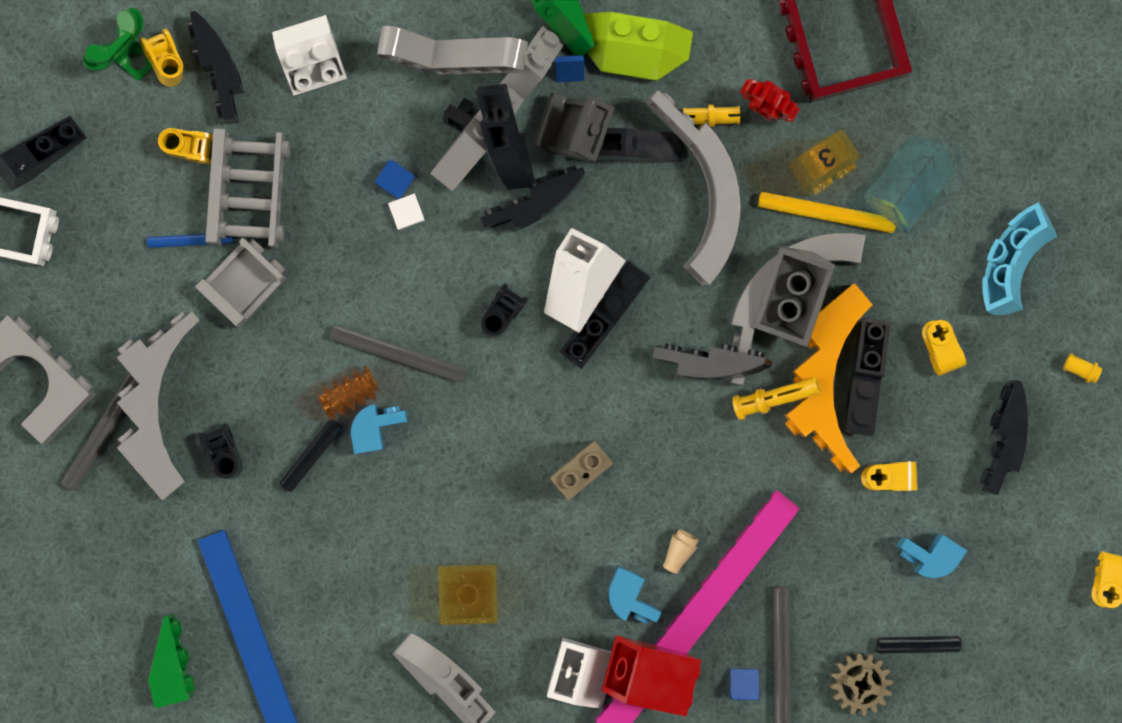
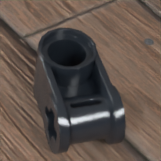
M504 283L482 317L481 329L483 333L489 338L501 337L513 319L515 320L528 298L520 297L508 289V285ZM498 318L502 323L501 329L496 332L489 331L485 326L487 320Z
M224 423L220 429L207 434L204 432L199 434L201 444L210 460L214 473L223 479H235L242 472L243 464L229 425ZM230 458L234 462V470L230 474H225L222 470V463Z

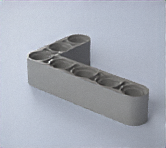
M382 26L377 56L428 73L429 70L437 71L439 75L522 73L524 71L528 42L511 37L433 40L399 27Z

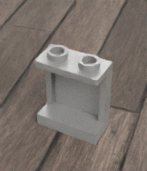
M242 238L239 241L241 244L206 280L202 279L195 286L237 327H241L287 279L282 274L285 268L274 258L269 262L262 255L265 249L253 238L250 242Z

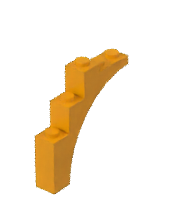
M855 283L847 287L820 310L808 344L810 349L815 347L817 351L792 371L795 375V378L792 379L794 383L817 377L821 394L804 398L784 415L788 419L785 425L795 436L800 434L802 437H806L813 431L815 435L812 439L821 450L827 448L834 456L830 459L834 466L840 472L846 470L847 473H853L860 465L848 449L838 427L834 409L833 381L837 360L845 339L856 322L873 305Z

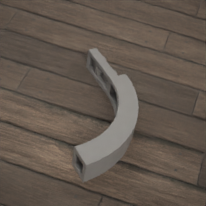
M658 90L644 103L692 151L706 179L709 196L707 225L697 249L683 267L702 286L710 285L725 265L738 232L740 193L736 173L724 145L709 125L705 123L696 129L694 127V120L686 113L681 114L674 107V100L668 94L661 93Z
M853 233L820 235L793 244L789 248L812 251L831 263L858 265L861 263L866 235ZM777 255L755 273L744 288L733 311L730 326L741 329L740 333H734L732 346L738 347L737 352L747 354L748 349L751 348L754 333L753 326ZM745 377L731 379L730 384L741 386L744 384Z

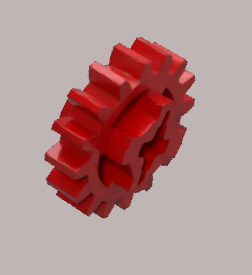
M747 79L740 90L743 98L750 101L748 107L770 121L783 119L786 122H793L800 110L796 103L790 101L791 95L789 92L766 80L765 83L758 81L757 83L753 79Z

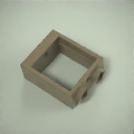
M592 441L551 475L550 479L569 501L609 468L613 462L599 445ZM588 473V478L584 479L583 474Z

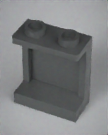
M551 92L533 145L554 155L596 162L615 107L595 97L587 96L585 101L566 98Z

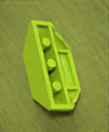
M615 12L583 13L595 45L587 54L601 72L658 81L689 60L693 32L668 21Z

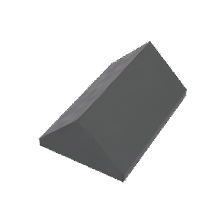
M781 246L753 327L807 347L836 265L812 251Z

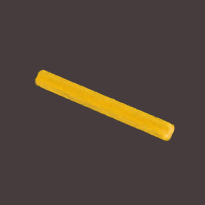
M761 192L758 198V207L886 233H893L896 230L897 219L893 217L767 192Z

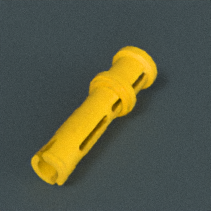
M813 377L812 379L769 391L757 389L753 394L742 397L739 395L733 396V407L738 419L743 420L747 415L754 413H768L771 407L820 395L821 388L817 377Z

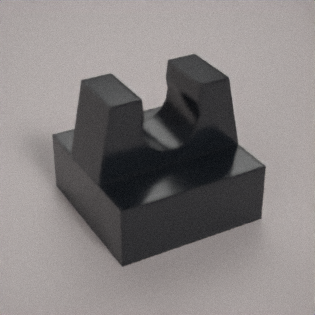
M464 98L458 108L449 104L444 112L443 123L462 133L473 119L470 114L473 111L474 103Z

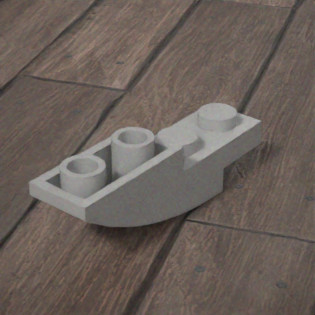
M412 633L409 634L392 653L430 695L436 693L463 723H487L495 714L491 706L480 696L479 693L482 691V688L451 659Z

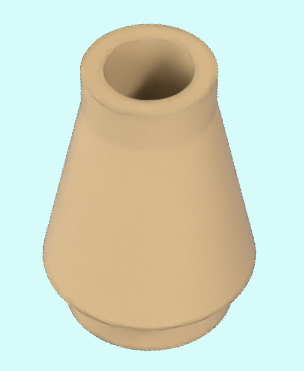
M679 529L676 534L672 535L663 567L672 573L678 574L680 568L697 550L696 544L699 540L692 534Z

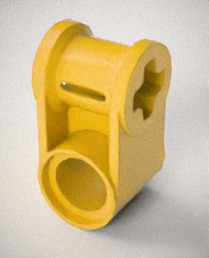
M167 28L163 29L162 33L148 39L140 38L145 56L151 63L161 84L168 87L178 85L183 78V63ZM167 66H173L178 71L173 75H168L163 72V69Z
M167 128L160 133L158 144L167 155L192 162L211 164L209 157L213 141L212 134ZM172 136L179 137V146L172 150L167 149V140Z
M944 320L926 323L922 328V338L936 374L942 376L966 366L965 355L958 344L952 326ZM941 328L942 333L939 337L934 338L932 333L936 329Z
M894 462L891 464L867 466L861 473L862 484L869 490H918L916 462ZM876 473L882 476V480L877 481V483L874 480L871 481V475Z
M1101 551L1098 556L1100 560L1099 567L1095 568L1096 575L1092 588V599L1100 607L1115 608L1122 603V556ZM1108 591L1112 593V598L1107 599L1103 596V592Z

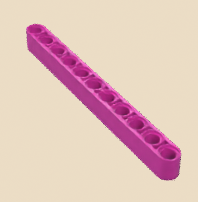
M778 490L773 492L771 495L772 499L768 504L765 502L754 516V522L750 526L747 525L736 539V545L733 548H729L718 562L720 564L718 568L711 571L701 584L702 588L699 592L693 594L683 607L684 611L681 615L678 614L667 627L666 634L663 638L660 636L654 645L687 654L798 512L799 507ZM614 698L610 705L607 704L595 720L597 721L596 723H633L644 708L628 705Z

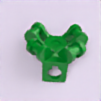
M129 8L119 12L116 17L119 26L117 29L119 37L111 45L103 44L99 46L92 44L86 48L83 57V64L86 68L92 71H103L109 68L112 63L117 62L136 80H141L152 68L142 46L136 41L137 36L140 35L144 28L143 16L138 9ZM130 52L142 54L146 59V65L140 70L133 69L130 66V58L127 55Z

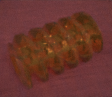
M366 365L363 366L364 375L361 376L354 370V380L351 381L346 375H343V385L333 380V390L323 385V394L319 395L317 393L319 401L331 421L336 418L335 410L343 416L346 414L345 405L353 411L356 409V400L364 406L366 405V395L374 401L377 399L376 390L381 393L371 370Z

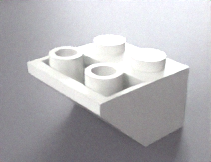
M326 15L272 32L275 49L293 96L347 79Z
M562 637L547 690V697L573 705L602 709L606 693L601 691L612 651Z

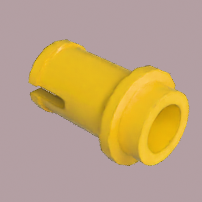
M1072 353L1069 354L1063 366V370L1086 379V383H1096L1102 372V368L1098 367L1097 362L1092 364L1074 356Z

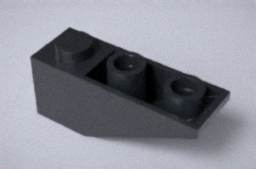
M68 116L0 154V176L11 191L33 180L87 139V137L72 117Z
M607 128L596 161L681 162V139L673 132L632 128Z

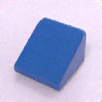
M582 55L555 58L557 83L584 81V57Z
M390 159L375 183L394 197L401 199L415 176Z
M730 668V699L759 700L758 669Z

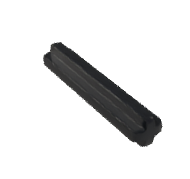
M329 420L282 478L279 484L286 491L292 492L342 430V427L336 421Z
M958 636L877 638L876 648L880 654L960 652L962 642Z

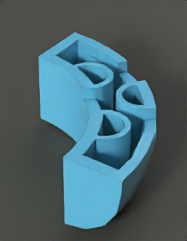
M1039 202L1028 207L1008 223L1009 227L1004 231L999 240H995L986 259L988 264L985 277L982 280L984 303L987 312L990 314L1005 315L1023 310L1020 288L1024 271L1034 254L1049 241L1057 238L1051 221Z

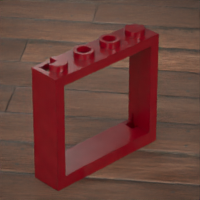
M778 0L781 16L786 15L789 25L785 27L788 42H794L796 53L793 54L795 67L797 70L801 69L804 80L800 82L801 89L804 91L805 97L809 96L810 103L908 77L913 72L893 1L875 0L894 68L820 88L796 1Z

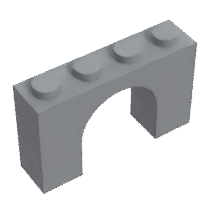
M7 315L0 322V372L11 361L25 356L34 358L44 367L49 379L47 395L21 425L41 444H49L95 396L90 390L93 385L82 375L76 377L70 371L72 365L61 355L56 357L49 351L52 346L43 337L38 336L36 338L29 331L32 327L20 316L15 318Z

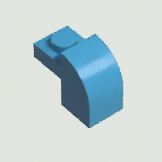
M377 404L362 409L356 415L351 427L354 454L385 449L381 427L409 422L407 411H400V406L384 408L383 414L379 415Z
M937 534L927 551L904 537L896 545V547L902 550L900 553L901 557L912 564L919 561L914 572L929 578H940L951 573L967 552L966 549L942 534Z
M618 566L608 591L609 601L614 612L624 621L627 620L630 611L635 613L633 618L643 623L649 624L650 620L657 623L662 613L661 610L636 599L644 583V577Z

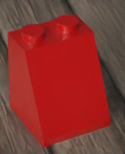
M616 635L601 691L628 705L687 717L688 709L693 702L695 683L700 676L702 660L683 652Z

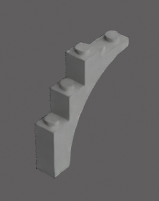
M544 26L540 28L527 46L524 71L522 73H507L500 82V84H507L514 115L523 101L542 80L564 45L555 33L549 31ZM481 110L477 112L430 173L452 191L488 150L480 127V122L483 119Z
M184 312L180 313L170 322L173 327L164 334L160 330L148 339V342L151 344L148 348L140 339L136 343L130 339L118 349L121 353L117 357L118 361L139 385L135 388L132 384L128 385L117 394L121 399L116 403L139 429L135 432L129 429L117 440L121 444L117 446V449L161 500L165 499L185 482L171 463L162 441L158 422V396L162 376L171 354L183 336L199 321L193 312L188 315Z

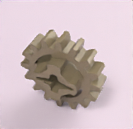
M856 652L855 659L853 660L848 655H845L846 663L844 665L839 662L836 663V666L839 668L838 673H830L836 679V682L829 684L831 689H837V692L832 695L833 699H842L839 706L844 709L849 705V712L853 715L859 709L860 713L866 716L868 708L876 713V704L880 703L885 706L886 702L882 699L883 696H891L892 694L886 689V686L893 684V681L885 678L890 673V670L888 668L880 669L883 661L877 659L872 662L873 655L869 653L865 656V659L862 658L860 652ZM859 665L857 671L851 674L847 673L852 667ZM872 668L878 675L879 684L874 682L871 677L873 673ZM863 678L867 682V686L861 687L859 690L855 682L856 680L861 681ZM842 684L849 687L851 691L850 699L845 695ZM871 694L875 695L870 700L863 702L865 697Z

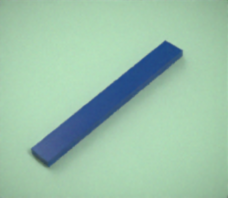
M226 530L197 540L265 722L298 723Z

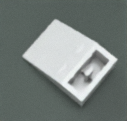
M571 228L555 254L544 313L580 333L626 260L605 244Z

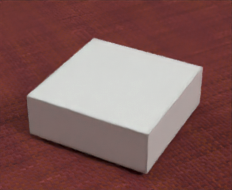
M415 193L388 203L398 230L425 221Z

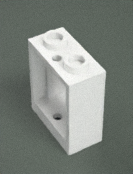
M0 198V206L41 215L32 256L0 249V257L44 266L45 261H49L52 255L53 247L49 243L51 234L56 233L59 218L56 217L57 211Z

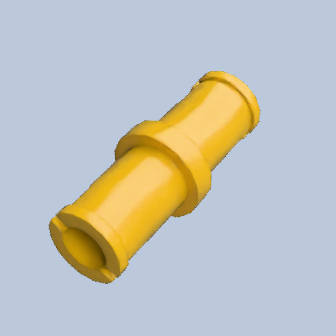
M708 105V108H683V113L695 116V118H692L695 125H703L705 123L709 127H715L716 124L740 125V117H728L729 114H740V106L714 107V105Z

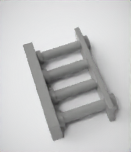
M214 129L205 240L209 245L222 246L221 239H226L227 236L269 239L268 246L272 249H278V242H283L284 226L280 225L284 158H289L290 142L285 141L283 133L276 132V143L233 141V138L229 137V133L225 129ZM233 152L275 154L274 171L231 169V166L227 165L228 154L232 155ZM231 180L273 182L272 199L229 197V194H225L226 182L230 183ZM229 208L270 210V227L227 225V222H223L224 211H228Z

